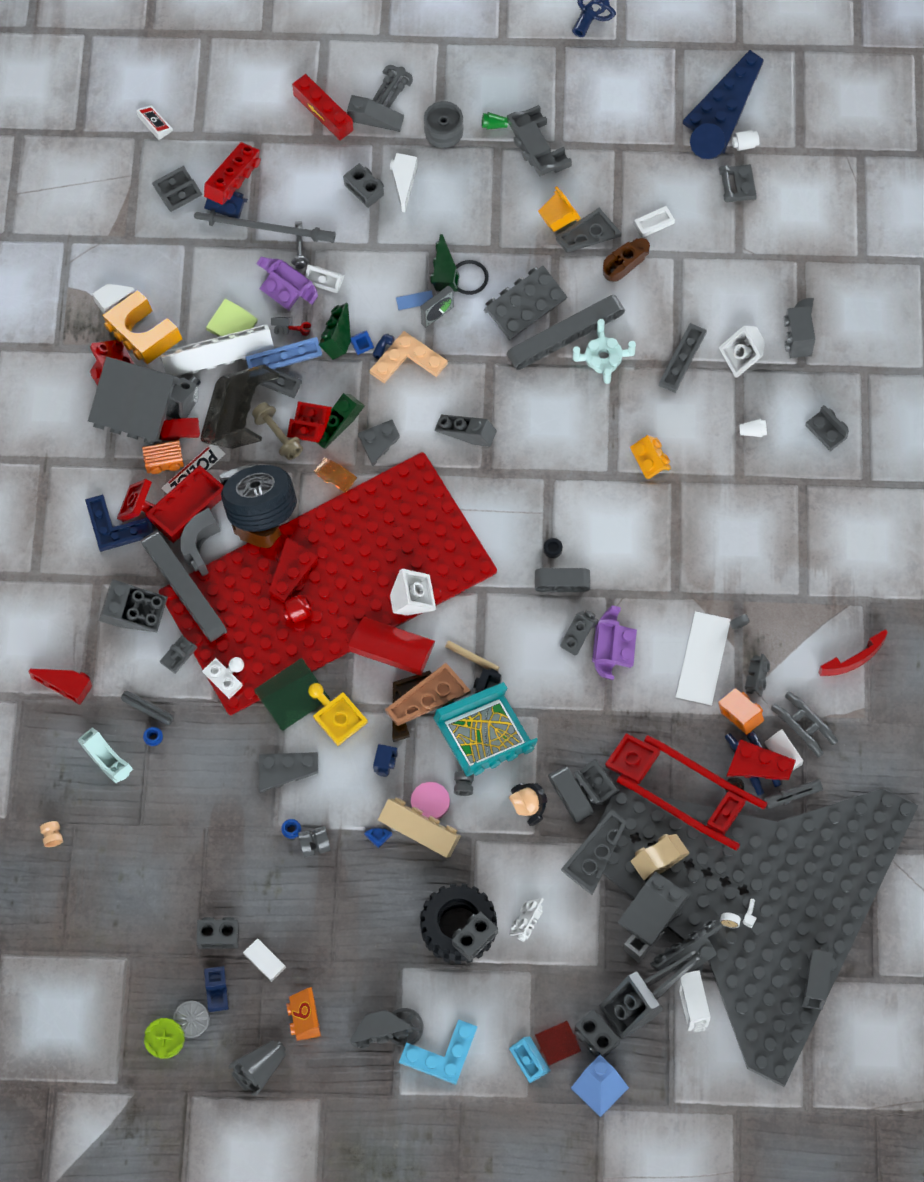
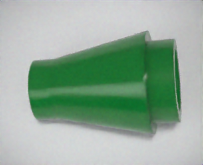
M490 112L483 113L482 128L489 130L508 127L507 117Z

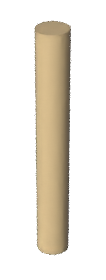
M451 641L446 643V648L486 669L499 670V666Z

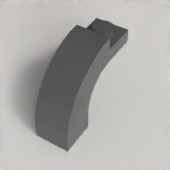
M210 508L198 513L187 523L180 540L181 552L187 565L192 564L195 572L199 570L202 576L209 572L200 556V548L206 539L221 532Z

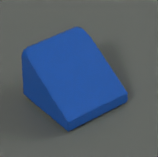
M367 331L351 336L350 343L357 355L374 348Z

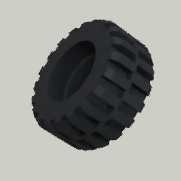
M456 883L450 884L449 888L442 886L439 888V892H433L430 895V900H426L423 905V911H421L420 915L423 941H425L428 950H432L433 955L437 958L442 957L444 962L450 963V960L455 961V964H461V961L465 960L467 963L473 962V959L471 961L466 959L452 945V939L442 933L440 919L448 910L465 908L475 915L481 911L497 926L494 905L492 901L488 900V896L484 892L480 893L479 888L475 886L472 889L468 888V884L462 883V886H456ZM479 924L476 930L483 932L486 930V926ZM495 937L475 957L478 959L482 957L483 952L491 948V943L494 942ZM463 939L461 944L469 946L472 944V941L470 939Z

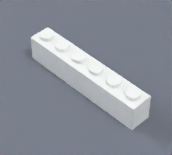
M266 324L167 350L160 356L165 373L181 377L182 374H195L204 368L214 369L219 364L229 365L238 359L246 360L247 356L274 349L270 329Z

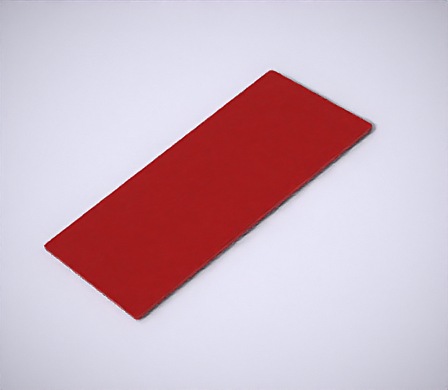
M421 452L279 526L282 535L275 540L270 548H260L247 543L207 564L208 574L202 576L199 570L191 572L189 576L227 630V633L210 642L170 584L161 588L159 594L168 597L166 607L182 635L197 646L193 654L202 670L215 658L226 668L229 667V661L234 657H239L243 660V670L233 673L243 686L230 699L207 677L228 715H233L349 653V642L363 617L398 627L422 614L407 616L393 613L390 594L399 570L406 569L430 574L435 605L437 606L495 575L497 568L424 452ZM287 537L318 556V561L290 596V598L296 595L306 596L311 603L313 610H311L310 617L299 623H294L291 619L287 620L282 611L285 609L284 603L269 594V589Z

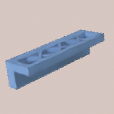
M314 337L247 356L246 364L250 375L253 376L322 356V351L318 338Z

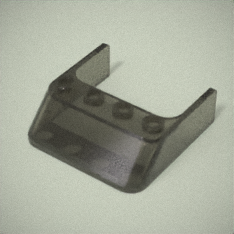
M263 364L220 377L214 387L201 433V441L205 444L230 449L262 441L261 436L245 428L247 415L251 408L250 404L256 387L262 382L279 378L280 374Z

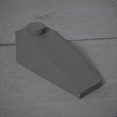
M351 95L347 114L353 119L354 123L400 132L404 120L403 114L369 98Z

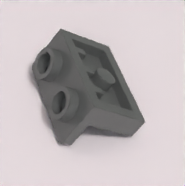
M825 405L821 407L819 413L805 424L829 451H832L848 437L849 430L847 425L843 421L840 422L836 418L834 411Z

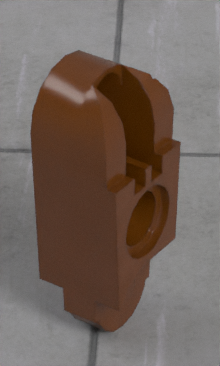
M636 238L632 242L628 241L607 256L603 263V276L605 279L612 282L619 281L643 262L649 254V241L645 238Z
M231 525L234 534L238 535L240 540L260 548H270L275 540L282 535L278 526L264 531L252 532L241 530Z

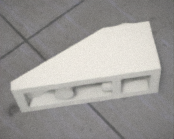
M396 153L395 159L391 160L390 170H392L401 210L406 212L418 168V159L415 156Z

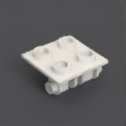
M543 898L529 900L522 905L519 918L515 919L511 925L512 931L509 934L510 936L519 935L517 938L522 942L529 938L533 931L531 929H534V925L531 923L536 924V920L540 918L543 912V906H541Z

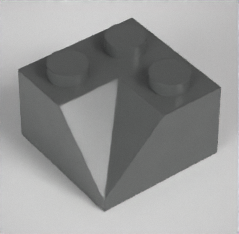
M810 306L788 308L787 314L783 317L784 326L788 327L785 351L789 352L790 358L812 356L815 333Z

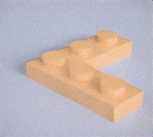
M403 331L370 369V374L385 384L408 357L437 377L447 366L448 361Z

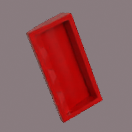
M199 465L145 515L174 544L181 537L185 526L194 516L208 508L211 510L222 500L221 493L224 485Z
M363 617L349 642L348 648L349 652L421 676L435 641Z

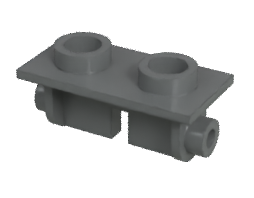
M762 653L761 657L755 655L751 659L748 672L755 675H747L745 684L746 693L753 694L756 691L760 697H762L763 690L766 689V675L770 670V662Z

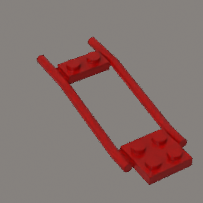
M626 733L605 764L606 768L620 774L617 783L629 788L703 834L736 851L739 849L740 844L724 835L746 804L745 802L748 801L762 809H765L767 806V802L734 786L649 735L645 737L643 742ZM660 751L729 791L708 820L706 826L638 785L659 756Z

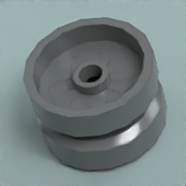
M448 101L436 102L429 106L424 114V133L430 144L438 148H448L456 145L461 140L464 130L461 109L456 104Z

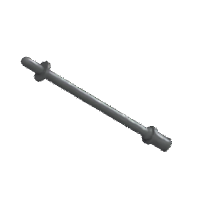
M211 210L210 214L201 212L194 214L195 219L209 221V226H213L215 222L311 237L314 242L319 240L334 243L336 237L335 231L320 230L318 227L308 230L216 215L215 210Z

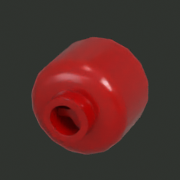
M296 595L285 601V609L282 611L287 620L291 619L292 622L299 623L310 617L311 610L313 609L306 596Z

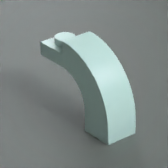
M91 728L77 740L93 761L115 783L126 779L133 770L129 763L121 759L94 728Z

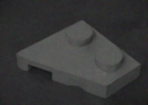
M393 420L358 433V437L372 466L400 438Z

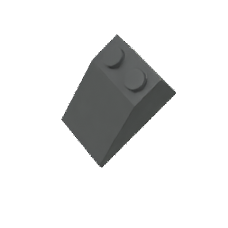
M655 871L622 915L618 924L649 946H652L681 910L689 894Z

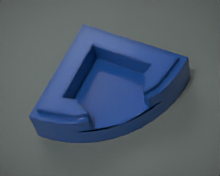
M385 828L369 829L364 835L379 848L392 836V832Z

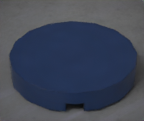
M705 123L699 125L691 134V149L701 159L717 158L725 149V134L715 124Z

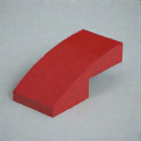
M180 418L164 421L160 440L177 441L180 437L199 438L198 418Z

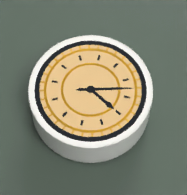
M733 913L721 914L720 922L723 926L729 928H738L740 926L741 918Z

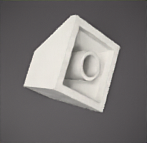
M743 326L719 347L735 378H738L763 356L765 341L757 327Z
M406 569L399 570L390 594L393 613L408 616L436 610L430 574Z

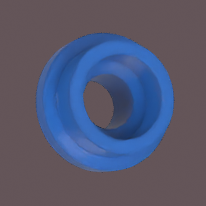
M150 727L144 732L143 739L147 745L157 746L162 742L163 734L159 728ZM152 735L157 736L155 740L150 739Z
M295 819L286 820L281 827L282 834L289 839L298 837V833L301 832L300 823ZM294 827L295 831L289 832L288 828Z

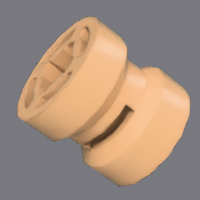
M51 821L40 826L41 834L44 835L43 843L45 847H54L63 843L62 835L59 834V822Z

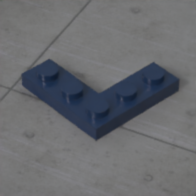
M104 495L85 499L100 552L140 541L154 532L151 521L148 518L113 527Z

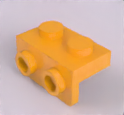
M649 435L630 446L646 479L652 478L662 470L669 471L671 469L669 465L670 460L661 449V442L658 438Z

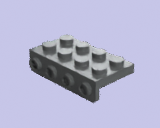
M544 265L539 269L537 266L528 272V277L525 279L523 277L519 278L514 282V287L511 289L509 287L505 288L499 293L501 295L499 298L495 299L493 297L485 303L484 312L490 314L509 340L567 299L566 294Z

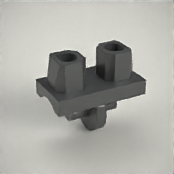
M181 635L175 644L171 645L170 650L160 660V663L176 674L197 649V646Z

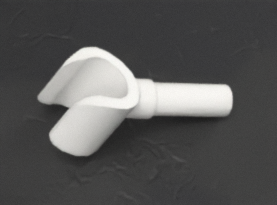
M750 899L749 907L743 920V924L750 928L753 927L757 919L751 915L755 903L754 899Z

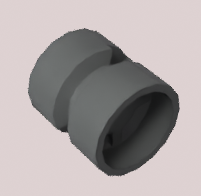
M325 826L315 828L313 832L307 830L298 833L304 858L315 855L317 851L320 854L331 851Z

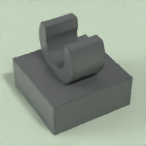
M272 317L271 326H275L274 333L279 334V328L282 327L285 330L284 334L287 335L289 333L288 326L292 325L293 317Z

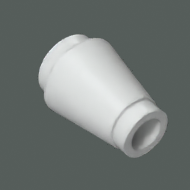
M757 419L740 424V435L755 437L767 435L766 420Z

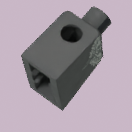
M192 376L190 380L181 378L179 385L175 384L167 408V416L173 419L188 417L198 401V386L201 382L197 377Z

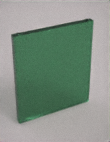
M302 658L254 689L255 694L260 698L282 731L323 705L318 699L312 698L308 693L310 685L319 682ZM324 690L323 694L330 700L329 695Z

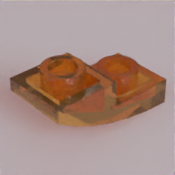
M325 457L313 471L327 484L332 482L344 493L349 490L357 479L350 471Z

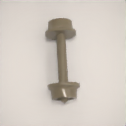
M267 402L256 406L252 411V415L255 418L254 422L256 425L267 423L283 444L279 454L285 456L288 460L299 456L303 451V447L300 444L301 441L298 437L289 440L272 419L276 412L275 407L270 406Z

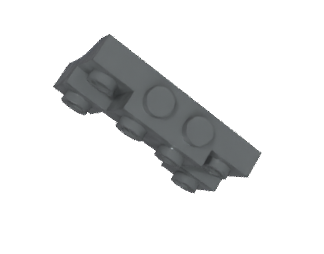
M539 105L525 111L513 112L507 115V122L515 134L514 142L516 146L521 148L524 160L528 161L531 166H534L539 177L551 171L557 173L572 166V160L567 158L564 147L551 152L550 146L539 129L547 125V118L541 114V107Z

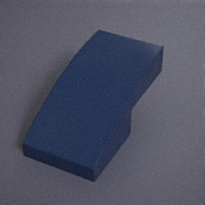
M224 966L204 969L208 1011L229 1010Z

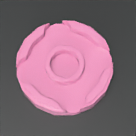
M422 783L412 793L411 806L422 810V815L428 818L433 816L439 820L449 810V794L444 786L438 783Z

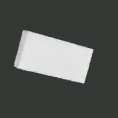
M667 206L634 220V225L642 238L675 223V219Z
M256 939L243 952L271 982L286 968L259 939Z

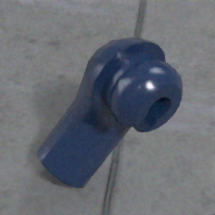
M384 334L377 343L372 356L380 359L386 345L394 343V336Z

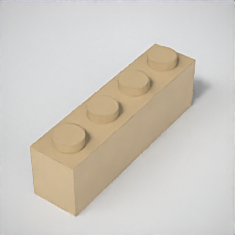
M395 797V799L387 800L378 821L446 858L451 857L461 835L457 834V829L449 825L446 827L440 825V820L433 816L428 818L422 815L423 811L416 807L411 809L405 806L406 802L400 798Z

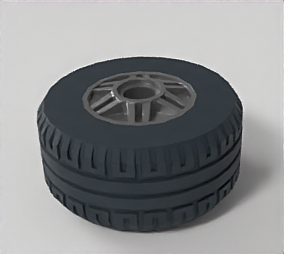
M256 465L237 472L227 480L221 493L223 506L229 522L245 531H264L280 525L291 516L297 504L290 475L283 469L273 465Z

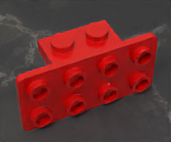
M122 341L96 342L90 346L96 358L90 373L97 386L106 357L134 364Z

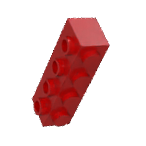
M240 142L204 183V197L221 205L228 199H231L235 190L239 189L242 182L250 177L254 168L259 166L261 161L259 158L260 150Z

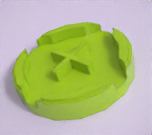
M156 1019L146 1028L144 1045L154 1057L160 1059L172 1058L183 1048L185 1042L184 1031L181 1025L173 1019Z

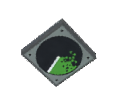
M447 286L420 306L421 324L425 328L454 308L453 289L450 286Z

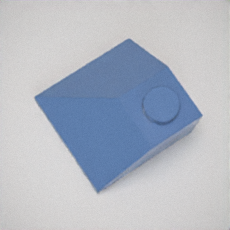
M599 1055L584 1070L571 1089L601 1117L629 1087L615 1068Z

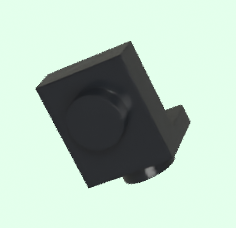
M483 669L480 678L476 677L473 685L475 694L486 690L489 681L500 684L502 675L494 669Z

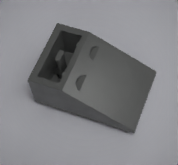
M112 580L99 621L116 627L157 633L168 597Z

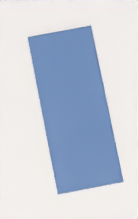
M432 290L396 297L398 310L421 306L433 297Z

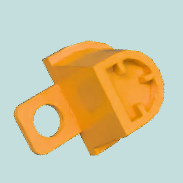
M557 186L555 187V194L538 210L540 216L553 232L573 221L578 222L581 220L577 211Z

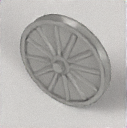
M186 1001L177 1007L173 1020L181 1025L185 1037L194 1038L206 1031L210 1017L208 1010L203 1004L197 1001Z

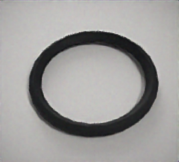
M465 260L456 265L457 269L464 264L479 266L484 271L485 280L482 286L476 290L465 291L458 287L457 291L466 295L481 292L489 280V274L485 266L474 260Z

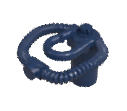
M577 0L581 13L572 32L578 37H585L592 20L596 19L603 22L615 17L616 11L610 6L609 0H591L586 5L583 4V0ZM597 4L602 9L599 8L594 12L592 5ZM606 9L610 12L607 16H599Z

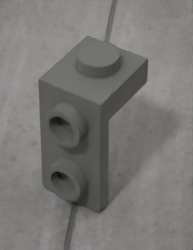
M587 610L577 613L560 647L573 655H577L590 630L595 628L599 621L595 618L596 615Z

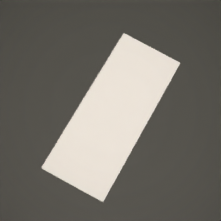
M695 611L676 698L712 705L731 619Z

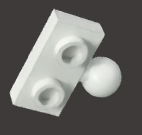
M239 657L232 658L229 661L228 668L215 658L202 671L229 699L243 686L233 675L234 672L238 673L244 668V662Z

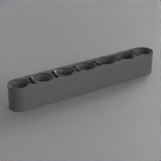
M610 295L508 350L507 356L516 370H521L596 330L599 319H603L606 325L623 315L625 309L616 295Z
M156 530L141 539L143 547L207 639L212 642L227 633L224 624L161 534Z

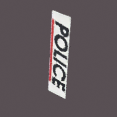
M212 442L161 489L168 494L199 465L207 471L225 453Z

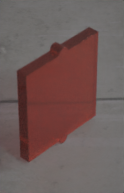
M568 1021L535 1034L540 1046V1052L543 1053L548 1066L581 1052L576 1036L573 1034Z

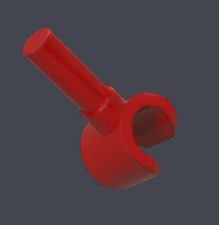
M303 322L301 326L290 325L288 327L289 330L300 331L303 336H307L310 330L303 328H311V324Z

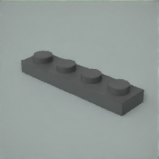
M692 323L689 324L659 382L660 387L676 393L707 333L706 329Z

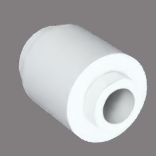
M749 130L735 133L734 137H732L733 148H736L737 151L755 148V146L759 145L758 132Z

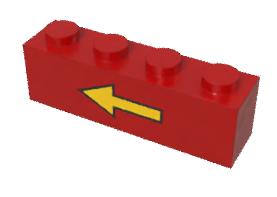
M304 74L292 83L293 95L339 140H342L353 131V119L307 74Z

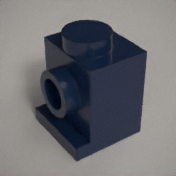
M378 744L373 764L374 772L377 775L387 777L390 774V769H394L396 758L398 757V748Z

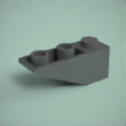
M441 414L435 427V432L473 445L491 447L497 432L488 419Z

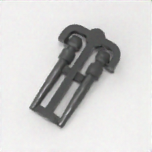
M388 65L384 68L382 72L388 76H385L373 101L376 102L386 88L387 90L378 103L383 105L390 92L393 91L394 94L386 107L390 108L399 93L403 91L404 85L411 86L413 77L410 73L406 72L404 67ZM400 76H406L402 77L401 83H399L396 88H393L399 80Z

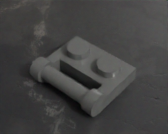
M751 164L730 167L724 165L719 167V173L722 175L725 202L756 199L757 195ZM729 175H734L737 193H733L731 190Z

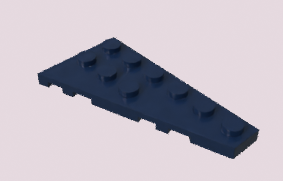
M749 50L683 119V125L692 131L705 123L715 124L720 127L726 137V146L723 151L725 154L764 59Z

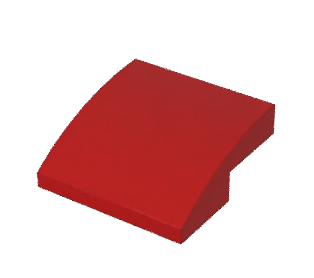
M298 401L295 419H290L287 437H298L300 440L319 443L327 427L332 407Z

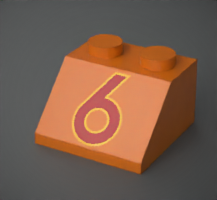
M312 987L289 996L290 1003H287L286 1006L288 1016L292 1015L293 1023H290L291 1035H295L297 1041L320 1037L321 1033Z

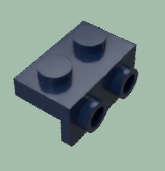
M235 191L231 199H228L223 205L207 198L204 209L215 210L216 213L240 219L243 205L247 203L248 199L243 197L244 194Z

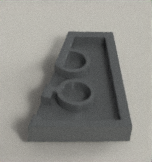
M599 207L557 235L556 241L566 252H571L621 237L622 233Z
M318 752L259 754L260 794L268 789L281 787L285 783L318 774Z

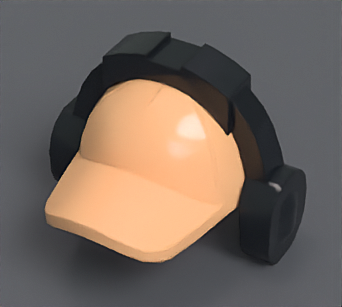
M520 783L511 789L512 795L509 796V799L517 814L532 816L527 821L529 826H534L541 822L547 803V797L543 788L538 783Z

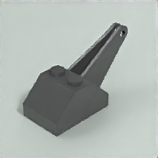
M692 951L682 959L645 980L638 972L628 975L599 1005L621 1039L640 1029L663 1010L657 999L701 960L700 957H696L687 963L697 954L695 951ZM687 963L652 993L649 988L651 985Z

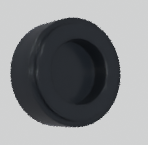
M550 538L544 543V553L547 557L557 558L562 554L563 545L560 540Z

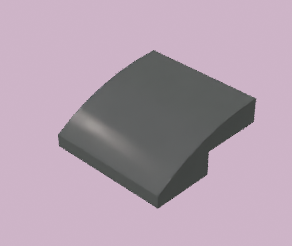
M184 166L152 182V185L170 212L202 196L200 189Z

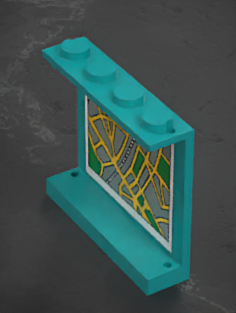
M504 682L437 709L433 717L467 777L473 774L477 776L489 767L491 769L496 768L503 761H512L522 753L528 754L535 749L534 747L538 739L531 740L504 696L508 689Z

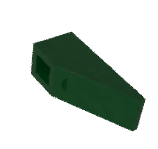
M440 234L439 241L436 242L437 255L433 259L434 273H431L430 282L436 291H441L450 286L453 292H457L460 275L444 236Z
M347 302L340 306L337 305L331 310V316L326 322L324 332L321 334L319 346L332 360L346 354L351 342Z
M343 393L331 409L327 427L318 444L326 449L356 419L365 405L353 395Z

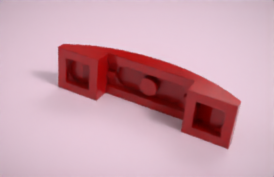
M885 629L869 638L868 648L841 663L835 657L821 665L818 672L819 675H840L862 666L879 651L886 639L887 630Z

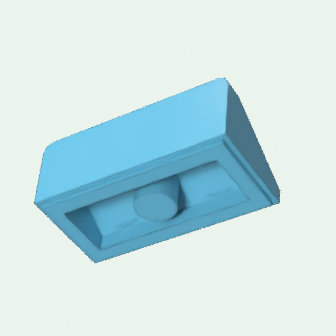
M523 1037L509 1048L529 1083L551 1071L531 1037Z

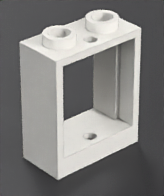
M700 971L685 973L678 980L677 986L688 1031L693 1030L695 1033L702 1032L708 1027L711 1016Z

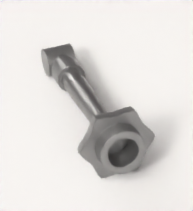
M295 221V228L302 229V221ZM296 235L297 256L294 257L291 263L296 268L302 269L309 263V260L302 255V236Z

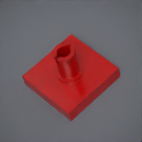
M143 479L129 486L117 516L118 520L124 522L139 516L141 511L147 513L155 505L145 500L152 483L151 481Z

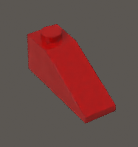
M31 668L28 671L33 680L81 705L92 688L90 677L83 672Z

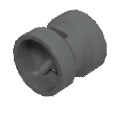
M464 771L455 772L454 780L456 785L454 786V794L460 796L472 795L473 786L471 784L474 781V774L467 777Z

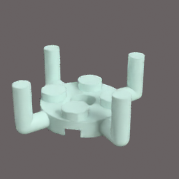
M599 319L597 321L598 338L588 343L585 354H580L578 346L574 347L573 361H586L589 367L598 373H602L604 383L609 384L611 382V373L621 364L622 357L635 355L636 343L630 341L628 349L622 350L616 339L605 337V321ZM606 352L609 354V357L603 359L599 357V354Z

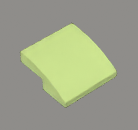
M224 299L206 326V330L220 337L254 328L258 319L235 303Z

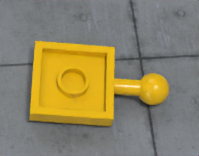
M319 683L310 685L308 689L309 695L312 698L318 699L324 706L313 715V718L337 746L368 723L365 716L344 692L330 702L323 694L324 689Z

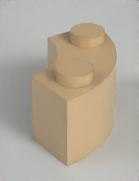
M665 834L658 839V843L646 849L645 847L639 849L631 863L642 879L647 880L650 879L655 871L659 874L666 871L690 853L677 834Z

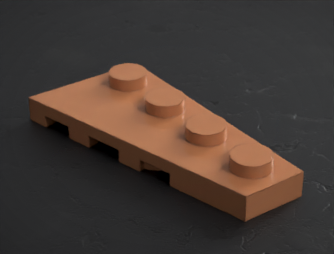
M445 663L387 707L385 712L399 726L471 694V690L450 666Z

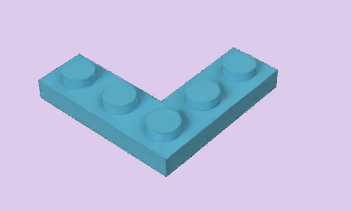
M458 1019L445 1057L406 1042L399 1063L456 1085L477 1026Z

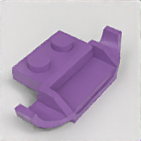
M261 256L256 263L269 273V276L259 289L287 310L291 309L299 296L311 305L318 298L313 282L285 261Z
M613 605L602 615L595 626L592 662H594L597 673L609 680H614L612 667L615 664L629 668L634 665L637 633L636 629L619 625L617 617L621 607Z

